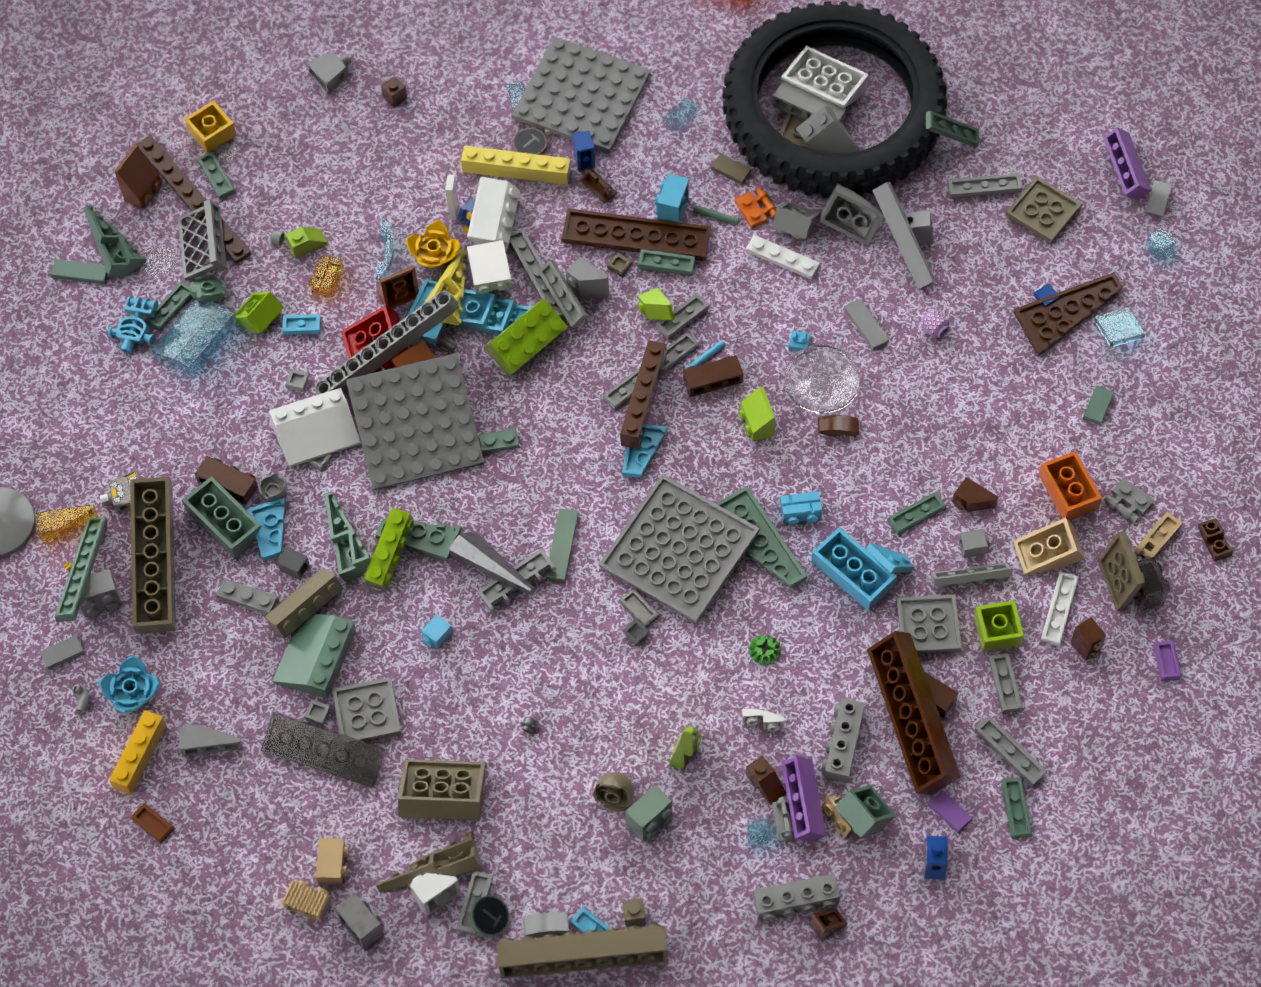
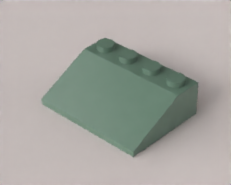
M313 614L293 631L272 682L328 699L355 635L356 627L354 621L336 615Z

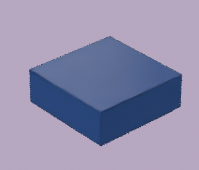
M1048 283L1035 291L1033 296L1040 300L1057 292ZM1060 296L1044 301L1042 304L1046 307L1059 299Z

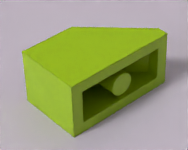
M299 227L285 234L288 247L295 259L328 244L322 231L316 228Z
M659 288L638 295V309L648 319H675L672 304Z

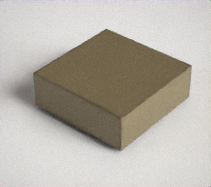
M617 253L607 264V268L622 277L631 267L632 261Z

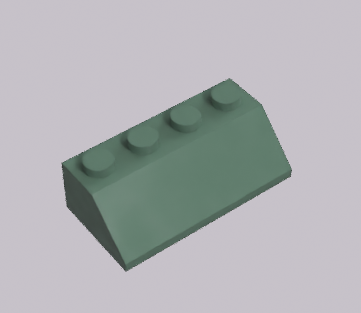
M212 476L182 500L185 510L234 559L250 548L262 527Z

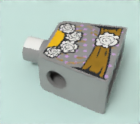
M137 470L108 483L110 493L100 495L102 506L114 504L117 513L131 511L130 480L140 479Z

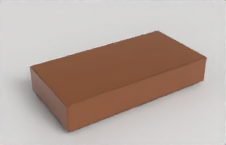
M145 803L130 817L132 821L160 844L175 829L174 826Z

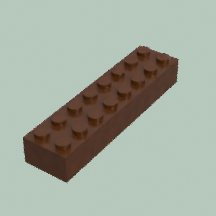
M894 631L868 648L867 651L915 792L917 794L932 795L961 778L911 633Z

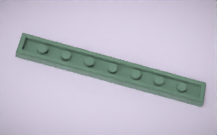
M106 517L87 519L55 614L56 622L74 621L77 618L108 523Z

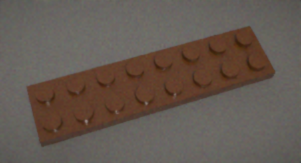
M568 208L561 239L562 243L640 252L641 249L695 256L696 260L706 261L711 226Z

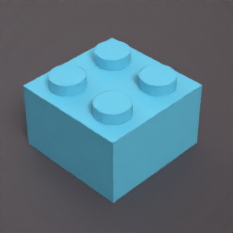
M668 173L666 180L663 179L661 183V194H657L655 205H657L655 215H658V220L681 222L689 200V178Z

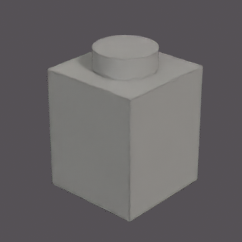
M983 529L960 533L959 544L963 558L986 554L987 547H990L988 535L985 536Z

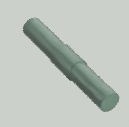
M695 205L693 208V212L734 225H738L740 220L739 218Z

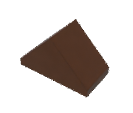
M835 907L812 914L809 925L822 942L848 923Z

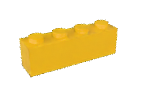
M144 710L109 779L113 789L132 795L166 727L163 716Z

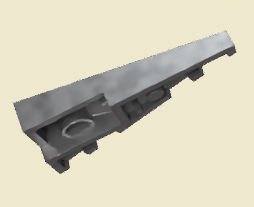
M476 531L459 534L448 549L452 558L482 570L490 578L530 595H533L536 591Z

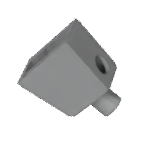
M329 52L307 62L308 73L329 94L348 77L346 66L352 62L347 54L338 58L333 52Z
M930 210L906 213L905 216L918 244H933V225Z

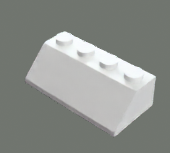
M481 177L467 238L476 245L503 240L505 251H507L520 190L508 181Z

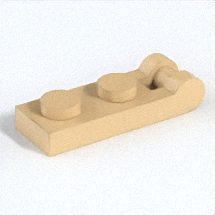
M1166 512L1138 544L1134 552L1138 555H1143L1145 560L1151 563L1180 529L1183 522ZM1147 545H1149V546L1152 547L1153 549H1152L1151 551H1149V550L1146 549L1145 547H1146Z

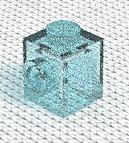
M1161 227L1147 237L1145 247L1153 257L1160 261L1165 257L1169 258L1174 253L1176 241Z

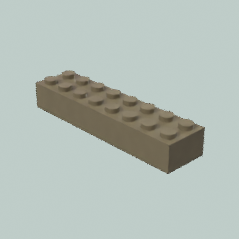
M169 477L130 480L133 628L136 634L176 631L173 485Z
M651 924L645 928L630 926L625 930L609 928L605 932L589 930L585 934L568 932L564 936L548 934L544 935L543 938L527 936L523 937L522 940L507 938L497 942L498 967L501 979L668 962L665 926H660V924Z

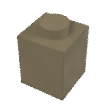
M643 898L623 900L625 928L646 925Z

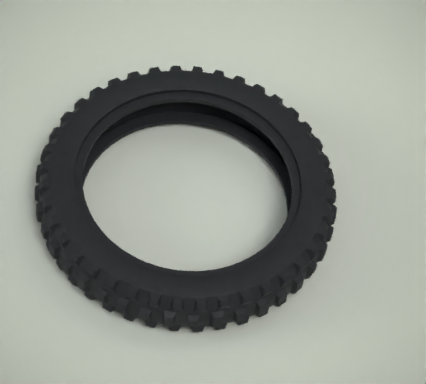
M824 1L823 5L818 6L815 3H808L806 8L801 9L799 6L791 8V12L776 14V19H767L763 22V26L755 28L751 32V37L743 40L741 47L733 55L734 60L730 62L729 72L725 74L724 85L726 87L723 88L722 95L723 99H725L723 101V114L726 115L725 122L728 129L731 130L733 142L739 144L738 151L740 154L747 156L748 163L752 167L757 166L759 173L764 177L771 176L773 182L777 185L784 183L788 185V190L795 192L797 189H800L808 196L818 193L821 194L822 198H829L837 183L854 191L859 196H863L865 191L873 193L872 190L886 182H890L893 186L896 180H903L909 173L920 166V162L926 159L929 152L935 147L936 138L940 137V134L926 130V112L933 111L946 116L947 87L943 81L942 68L937 66L938 61L935 54H930L928 43L925 41L921 42L920 35L915 30L911 32L909 25L905 22H896L895 16L889 13L884 16L880 14V9L873 7L871 10L864 8L863 4L859 3L856 6H848V3L841 1L840 5H832L831 1ZM828 45L852 47L878 57L899 75L907 88L911 109L903 124L894 134L871 148L843 154L817 152L803 148L783 137L765 117L759 103L758 94L767 75L781 61L802 51L806 46L810 48Z

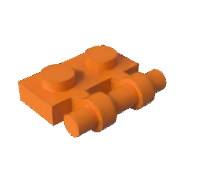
M758 187L755 190L758 194L755 197L751 192H748L734 199L735 204L751 229L766 223V215L770 214L774 218L776 214V206L770 202L768 193L762 187ZM763 202L765 208L761 209L758 203Z

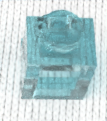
M772 819L747 820L748 846H752V842L761 845L767 844L773 838H777L776 826H772Z

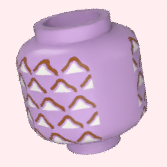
M928 311L923 316L922 328L932 338H941L949 331V320L940 311Z

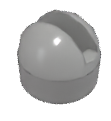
M273 231L270 235L271 242L281 246L285 240V232Z

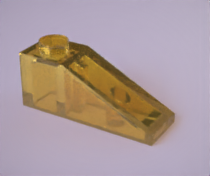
M92 504L36 512L37 534L40 540L52 542L55 539L62 538L85 524L88 518L97 517L96 508Z

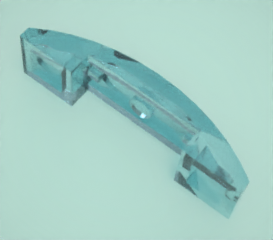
M382 217L380 228L381 239L386 241L384 263H377L376 284L380 279L390 275L395 258L393 234L386 217Z

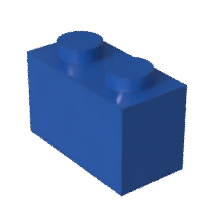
M579 131L572 134L573 155L578 171L595 168V150L590 131Z

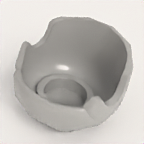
M276 473L264 477L258 486L260 496L269 502L285 497L288 490L285 477H281Z

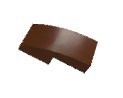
M844 415L819 416L818 433L836 437L838 433L857 437L859 434V421L856 417Z
M1216 518L1198 524L1200 534L1214 561L1232 556L1233 550L1224 538L1225 532Z

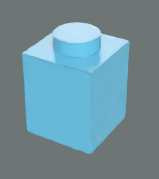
M436 614L422 629V641L431 648L433 646L438 650L452 635V625Z

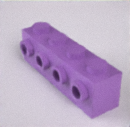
M1116 127L1103 136L1124 194L1127 197L1139 200L1151 192V188L1130 133Z
M796 755L782 762L794 836L798 840L813 842L826 836L813 760Z

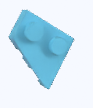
M869 543L866 548L890 573H910L915 567L910 562V558L905 554H900L873 543Z

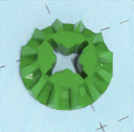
M759 634L757 638L752 639L749 645L751 658L759 664H771L780 656V643H778L775 637H770L768 634L763 636ZM767 643V647L770 650H767L765 655H763L761 648Z

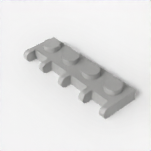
M542 548L513 567L528 582L535 577L540 582L543 580L540 574L549 568L553 572L557 570ZM493 580L477 592L489 610L494 613L496 610L493 606L503 599L506 603L510 602L507 596L517 589L500 581Z

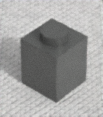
M288 547L284 553L282 552L277 560L281 572L299 580L310 565L307 556Z

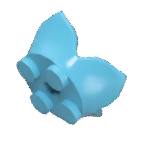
M133 655L121 663L116 674H107L98 682L102 694L114 703L116 710L123 713H129L145 707L148 701L155 696L159 688L157 677L149 675L144 663Z

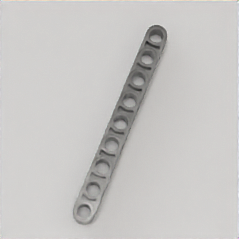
M448 291L439 292L321 379L315 386V392L319 395L341 388L344 394L348 391L346 379L371 374L453 314L458 308L457 300Z

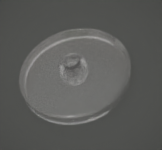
M813 345L798 351L790 359L785 369L784 383L787 394L796 405L809 412L826 414L839 411L853 401L859 389L860 373L853 358L845 351L830 345Z

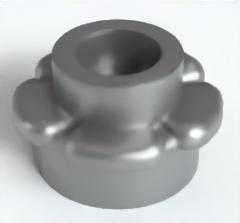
M525 717L523 722H520L521 726H523V731L530 734L538 731V721Z

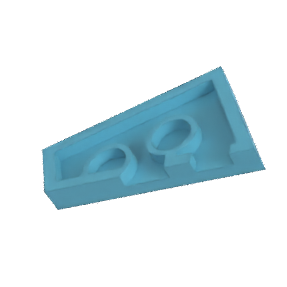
M646 425L640 448L626 447L622 476L642 478L667 432L666 426Z
M285 498L248 508V513L262 526L256 539L263 561L278 557L282 553Z

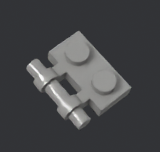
M1124 477L1111 491L1115 498L1107 495L1103 500L1109 504L1112 510L1116 509L1123 514V518L1129 519L1134 523L1139 519V516L1134 513L1137 512L1143 515L1154 503L1153 498ZM1121 501L1128 505L1130 508H1126L1125 506H1123L1121 504Z

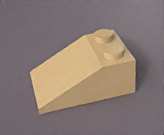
M1063 518L1013 541L1025 575L1067 567L1085 559L1075 528L1067 518Z

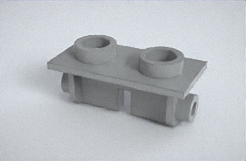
M780 797L778 802L772 803L778 841L794 840L795 836L789 802L786 800V797Z

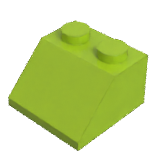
M270 291L254 292L231 317V320L253 334L264 333L268 330L269 324L281 315V310L284 306Z
M762 386L741 401V409L738 410L741 421L744 420L746 423V434L751 436L753 442L772 437L775 434V415Z

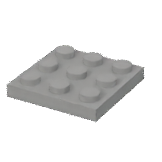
M955 594L896 598L899 631L911 633L918 654L961 651L962 646Z
M391 677L332 689L342 746L402 734Z

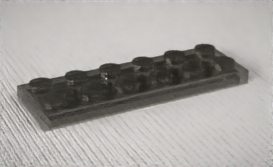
M276 712L271 714L261 748L262 752L371 788L375 787L386 750L385 748Z

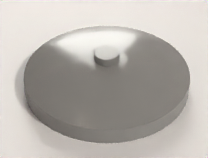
M0 487V558L20 550L29 541L35 528V513L29 500L20 492L5 487Z

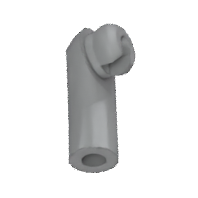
M76 684L72 688V692L79 700L76 711L85 713L91 700V695L84 685Z

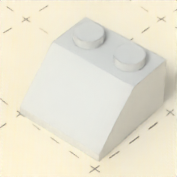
M426 873L423 876L418 875L410 884L414 900L427 917L461 894L458 879L453 876Z

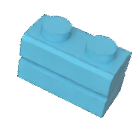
M818 491L780 496L783 523H788L789 525L798 524L799 521L812 523L822 518V507Z

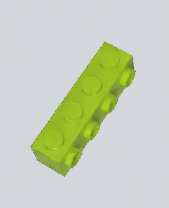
M391 508L364 577L368 584L385 590L391 584L394 569L400 561L401 551L406 546L408 533L414 525V518L410 513Z

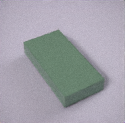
M1096 386L1083 419L1101 425L1114 392Z

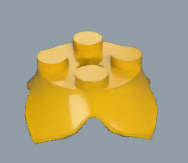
M439 219L430 223L426 227L424 234H412L405 239L411 255L417 259L421 266L428 268L446 267L447 263L457 255L461 248L459 241L451 239L449 229Z

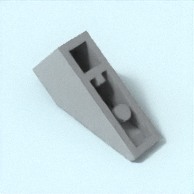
M186 724L183 727H179L180 751L183 756L243 749L241 739L202 725Z

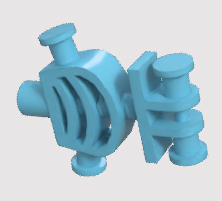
M128 296L127 306H124V310L135 316L122 318L118 323V328L110 326L108 329L109 337L117 336L120 341H123L122 352L131 354L134 344L144 345L145 341H147L149 345H152L155 342L156 336L154 334L149 335L150 327L141 317L155 318L156 315L152 311H157L158 309L157 300L152 302L147 298L142 300L141 297L133 298V296Z

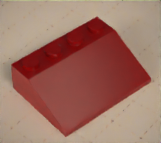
M385 305L342 330L341 334L348 358L353 357L399 323L398 313ZM406 347L404 350H402V351H401L400 353H398L396 356H398L399 354H401L402 352H404L405 350H407L408 347ZM393 358L372 373L395 368L391 361Z

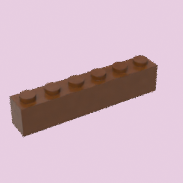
M648 340L620 432L621 446L635 449L640 448L667 357V344Z

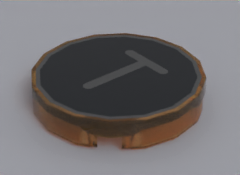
M523 128L513 137V151L544 155L548 145L547 136L538 128Z

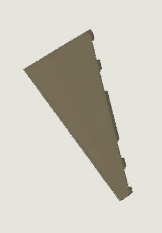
M472 831L466 833L467 838L459 843L453 840L450 842L449 847L435 850L409 864L410 869L402 874H399L397 871L393 873V878L382 882L378 881L376 886L379 893L410 886L415 877L418 875L423 876L426 873L454 876L480 870L481 859Z

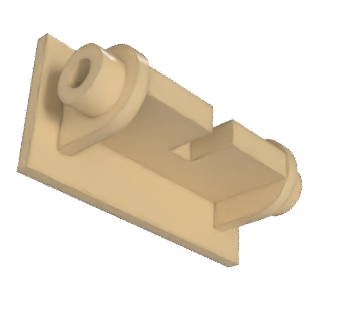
M836 795L832 797L827 796L822 805L824 813L831 818L836 830L846 838L850 831H854L851 825L840 816L839 811L835 807L841 801V798Z

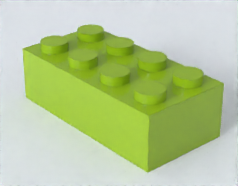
M544 298L533 305L484 348L505 374L509 376L563 332L567 325Z

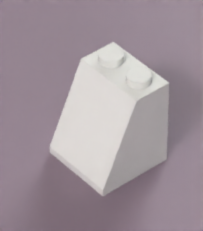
M503 240L467 246L469 266L476 294H486L494 290L502 291L512 287Z

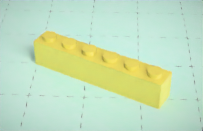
M464 146L461 158L462 172L564 185H568L571 173L570 158Z

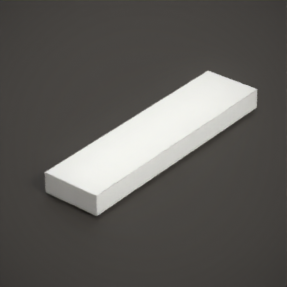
M1060 571L1040 642L1060 646L1079 576Z

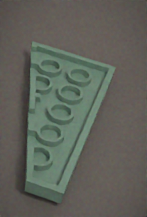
M748 486L716 503L760 528L759 534L746 551L749 557L789 588L807 579L806 573Z

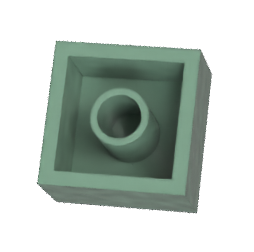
M654 785L625 811L626 826L642 842L647 838H653L661 825L665 826L671 821L672 801Z
M872 785L850 790L835 806L840 816L851 825L854 833L859 835L860 838L881 832L896 816Z

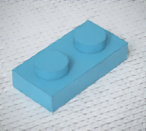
M320 314L283 315V335L320 334Z

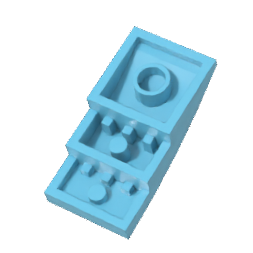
M464 289V297L460 302V306L463 309L459 315L462 322L459 325L498 336L531 307L516 305L514 300L497 298L493 293L476 294L473 290Z

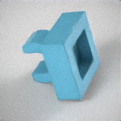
M792 330L788 349L807 353L810 334Z

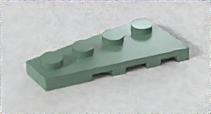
M382 519L375 534L377 539H380L387 519ZM426 522L414 523L412 530L408 533L405 548L448 562L451 555L448 549L460 534L462 526L454 525L453 527L438 523L437 525L426 524Z

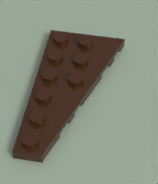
M1113 272L1015 308L1013 313L1039 357L1118 294L1123 286ZM1060 296L1059 299L1046 307L1042 304L1044 301Z

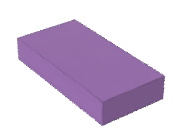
M1174 640L1154 642L1153 646L1161 681L1181 679L1182 676Z
M944 790L928 804L957 833L973 818Z

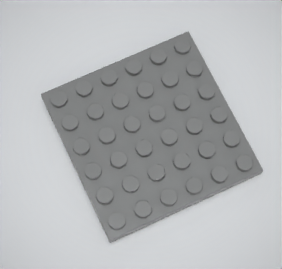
M554 36L512 113V119L542 130L546 129L550 133L572 140V134L589 130L594 148L610 154L651 74V70Z
M457 353L346 379L373 490L484 463Z
M662 474L598 565L604 571L697 624L759 534L760 528Z

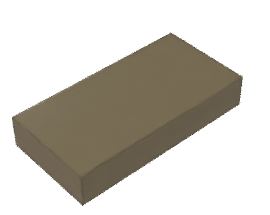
M721 153L711 166V170L741 185L751 173V168Z

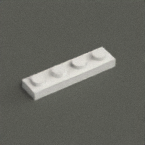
M753 235L746 247L747 253L811 280L820 265V262L756 235Z

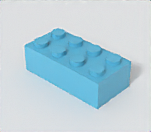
M840 527L812 552L811 562L868 612L895 587L897 576L894 573H890L874 556Z

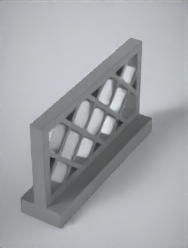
M209 199L204 201L203 207L178 217L183 277L185 280H190L215 268L219 270L227 268L221 208ZM205 213V217L203 218L202 222L199 221L198 219L201 216V214ZM192 219L188 227L185 228L184 221ZM196 222L200 223L195 232L191 231ZM206 226L207 231H206V233L204 234V236L202 237V236H200V233L202 232V230H203L204 227ZM190 233L193 234L189 243H186L188 235ZM197 238H201V241L198 244V246L194 247L193 245L196 242ZM207 241L208 247L206 251L203 252L201 250ZM191 248H192V249H194L195 251L193 252L192 256H191L190 259H189V258H188V253H189V251H190ZM199 253H202L203 256L201 257L199 262L196 263L195 259L197 258ZM209 257L210 264L203 266L204 262ZM192 264H195V269L193 270V272L189 273L190 267L192 266Z

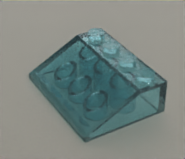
M193 298L151 347L149 353L194 378L238 325L235 313L219 304L199 301Z

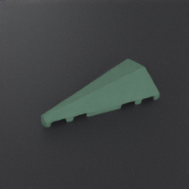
M85 205L84 212L108 277H126L146 263V257H141L137 253V248L131 247L126 242L127 239L111 223L107 224L101 214L97 215L93 211L92 205Z
M327 492L325 493L330 538L335 545L339 576L346 582L363 576L371 562V557L333 494Z

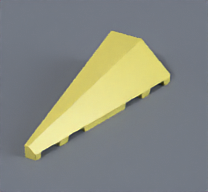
M464 249L460 250L453 258L424 302L426 303L441 291H448L457 300L458 308L442 322L452 325H459L462 322L459 315L463 309L460 306V302L464 297L465 284L463 270L466 269L464 257L467 255V252Z

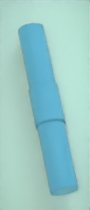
M719 341L708 351L704 352L684 370L690 366L696 367L704 364L725 347L723 341Z

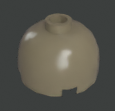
M609 772L601 776L593 790V797L597 803L600 801L606 804L603 806L606 809L625 811L626 807L629 806L630 808L632 805L635 789L632 781L624 774Z

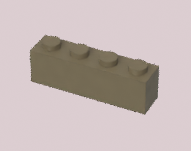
M323 567L264 618L272 630L285 639L344 588L337 577Z

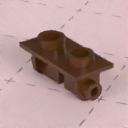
M587 168L584 171L585 177L580 182L603 203L617 194V191L593 169Z

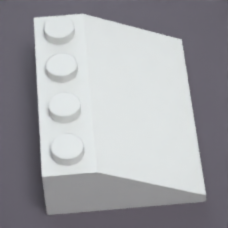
M806 46L781 76V80L845 108L857 101L866 90L869 74Z
M341 388L269 410L271 425L289 467L361 444L348 403Z

